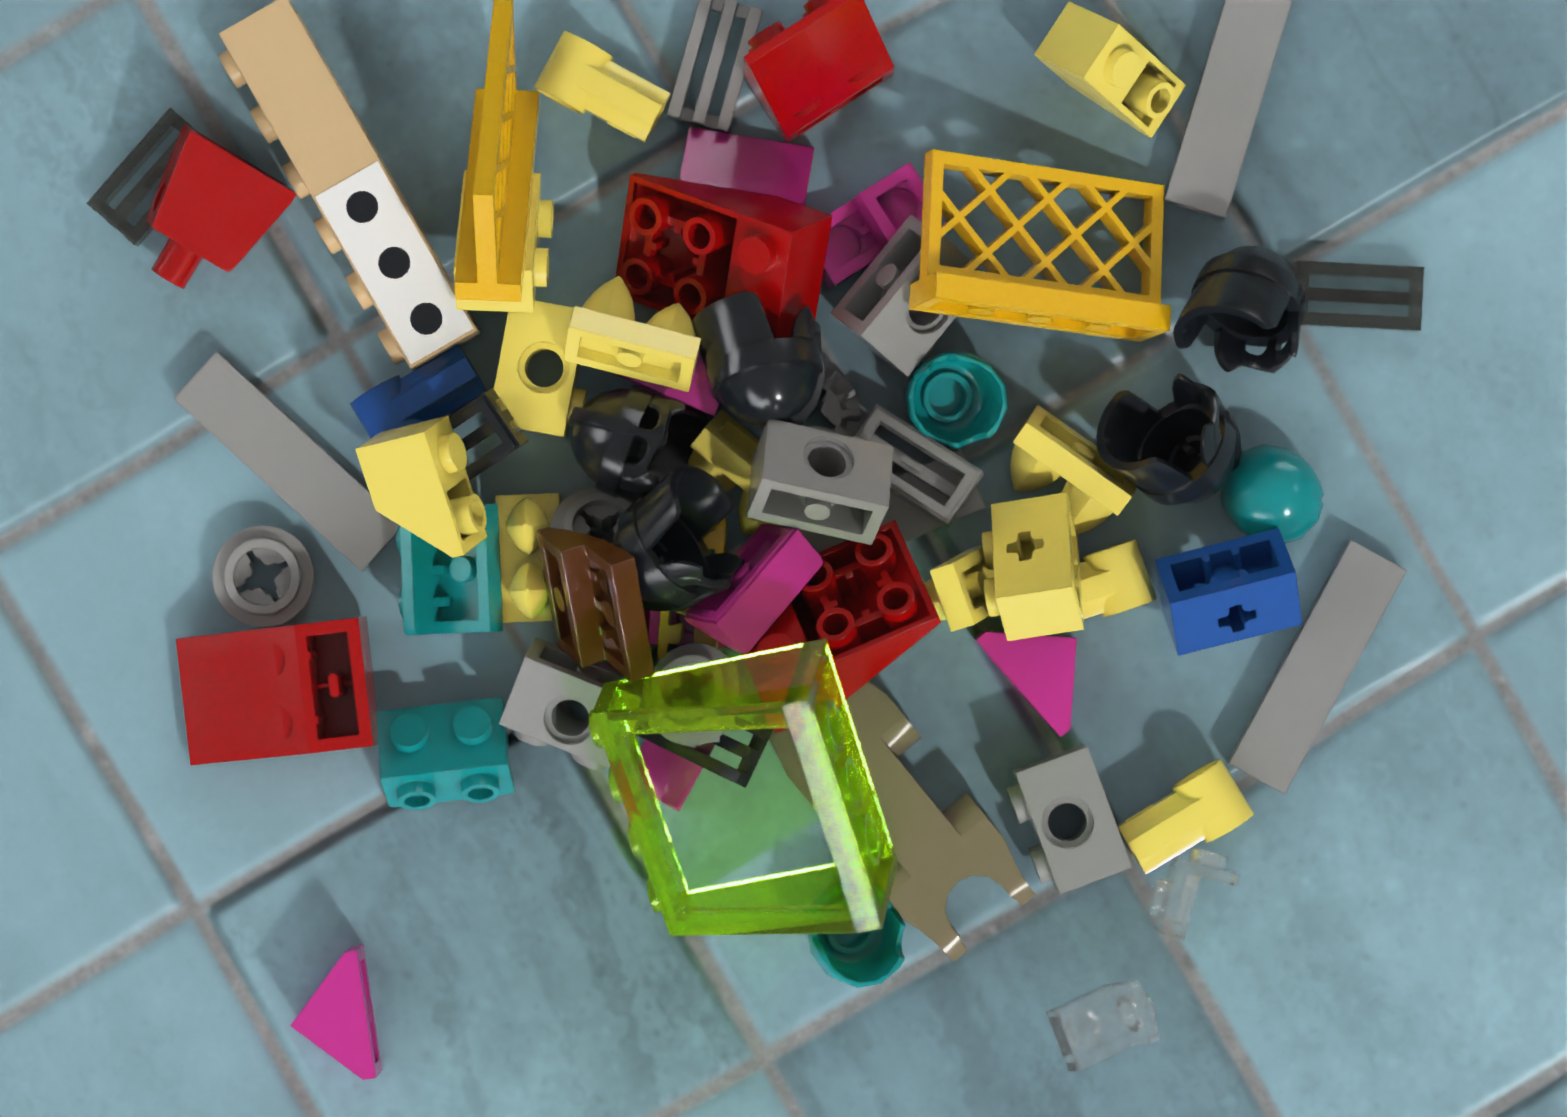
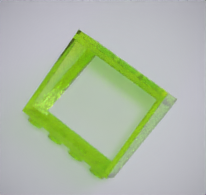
M826 638L656 672L655 675L632 683L628 679L604 683L595 707L589 713L591 737L596 747H604L610 764L608 778L611 794L617 804H624L630 821L628 825V838L632 853L637 859L643 858L649 875L647 891L651 907L655 913H662L670 936L862 933L883 928L898 859ZM790 728L834 863L689 890L635 735Z

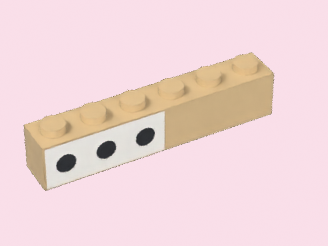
M276 0L218 33L227 48L226 51L218 55L224 69L237 89L246 83L248 84L259 104L250 110L255 123L269 144L279 139L291 159V161L281 166L287 179L300 199L311 194L323 216L313 221L332 255L340 250H343L354 272L345 276V279L364 310L372 305L377 309L386 325L377 334L394 364L398 365L406 360L410 369L416 370L456 345L462 346L480 336L482 332L470 311L456 310L455 285L293 3L290 0Z

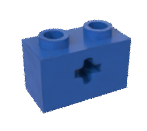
M1279 528L1154 559L1162 611L1178 656L1302 625L1296 571Z

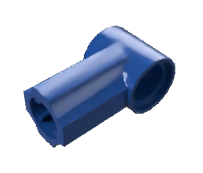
M458 344L403 378L397 375L380 383L356 398L350 405L371 439L383 431L453 414L487 390L472 363Z

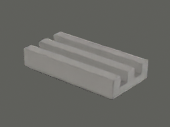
M699 0L667 112L668 117L729 133L745 77L743 56L749 53L748 50L751 48L748 41L757 34L763 13L762 8L738 4L734 0ZM711 11L721 13V18L696 107L693 110L684 107L709 15ZM735 17L746 20L720 116L718 117L708 114V110Z
M876 404L854 437H861L868 441L892 446L874 434L877 427L881 425L963 477L959 485L956 486L896 447L893 449L892 463L943 494L949 500L943 506L893 473L891 475L890 491L947 528H950L956 519L955 515L961 507H964L970 498L971 491L975 485L978 486L984 477L983 471L930 437L924 436L919 430Z

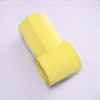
M563 31L534 88L570 110L582 115L586 111L607 122L610 126L646 143L660 120L671 97V93L612 62L614 58L594 44L570 32Z
M1137 538L1082 557L1083 562H1080L1083 620L1101 613L1103 617L1111 616L1157 599Z
M1222 759L1212 761L1192 772L1172 787L1174 792L1145 807L1117 826L1125 843L1145 874H1148L1202 840L1208 843L1225 835L1254 815L1253 810Z

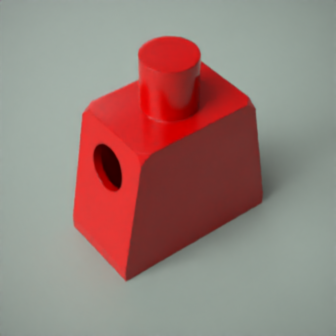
M184 124L146 219L152 228L169 238L151 270L182 289L186 287L203 258L229 273L292 203L297 194L278 179Z

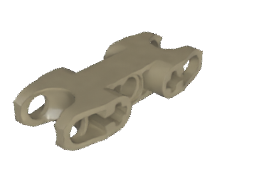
M870 681L845 700L843 717L835 728L819 736L802 735L792 727L776 733L765 708L755 715L754 718L757 722L773 729L769 740L780 758L786 775L822 818L848 799L886 845L891 854L868 872L869 876L904 920L934 941L953 962L968 951L958 932L950 924L945 912L947 895L957 882L970 876L989 877L1000 884L1021 906L1036 895L1020 873L1003 836L967 792L941 812L901 763L898 757L922 737L888 695Z

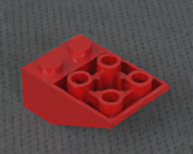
M809 0L803 6L806 11L803 14L804 18L787 29L781 21H777L748 41L751 48L748 50L749 53L743 56L745 81L785 143H790L893 76L895 67L864 0Z
M633 173L629 177L615 277L620 276L623 279L634 302L658 311L680 303L692 321L701 310L720 299L745 291L755 293L762 304L774 338H790L794 319L801 309L809 306L814 320L816 319L833 215L779 196Z
M896 520L880 526L872 545L846 540L818 552L823 560L820 569L753 648L746 654L741 653L776 733L837 708L941 623Z
M366 616L176 639L190 765L311 754L370 747L378 744V710Z

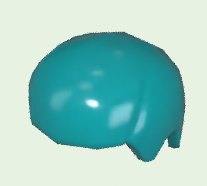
M948 351L926 359L915 368L914 374L910 376L905 390L908 417L915 427L924 436L930 437L939 444L951 448H961L981 439L992 437L997 432L1008 409L1005 383L990 363L969 352Z
M1262 444L1241 453L1239 466L1231 473L1228 481L1222 487L1220 497L1222 506L1239 531L1248 536L1279 528L1286 544L1301 539L1317 523L1323 508L1322 497L1324 493L1321 482L1313 468L1299 454L1288 448Z
M860 885L835 889L812 913L808 933L810 951L825 974L857 988L882 984L901 967L905 959L902 953V937L905 923L899 912L893 908V905L883 893Z

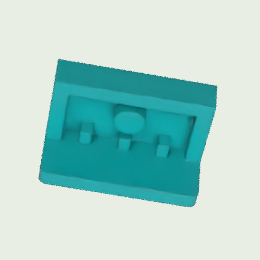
M483 504L487 517L485 528L487 537L465 555L454 558L402 526H398L396 545L401 555L402 589L399 593L398 605L403 618L405 635L503 631L498 504Z
M503 697L377 711L380 781L388 805L408 810H422L438 802L464 799L473 803L492 801L499 795L514 793V778L509 757L507 727L499 724L505 709Z

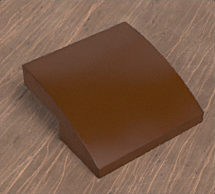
M551 527L537 530L557 646L582 668L606 660L631 683L655 675L635 557L610 542L584 533Z

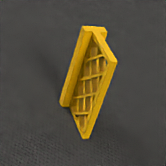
M494 0L485 85L484 89L476 88L454 281L455 299L521 302L540 113L539 91L517 90L513 0Z
M932 149L925 153L919 280L910 284L909 310L1142 342L1170 331L1171 305L1161 304L1165 185ZM944 169L962 172L978 193L959 210L943 191ZM983 175L996 178L989 183ZM1007 179L1020 181L1036 201L1018 219L995 191ZM1042 184L1054 187L1047 192ZM1065 188L1078 190L1093 210L1076 227H1074L1053 200ZM1100 193L1111 196L1104 200ZM1123 197L1144 200L1143 227L1133 236L1111 209ZM982 201L987 204L1005 227V230L987 246L964 218ZM1041 210H1043L1064 237L1046 254L1043 253L1023 227ZM942 214H943V216L947 219V221H946L945 223H943V224H942ZM1098 219L1103 222L1121 246L1103 263L1081 236ZM952 228H954L975 255L962 268L940 265L941 238ZM1010 237L1016 241L1033 263V266L1020 277L1009 275L992 254ZM1143 240V245L1141 248L1139 243ZM1069 245L1091 272L1079 285L1068 284L1051 263ZM1126 254L1141 271V294L1125 292L1109 272ZM982 264L987 272L974 269ZM1040 272L1045 280L1033 278ZM1098 281L1102 288L1091 286Z

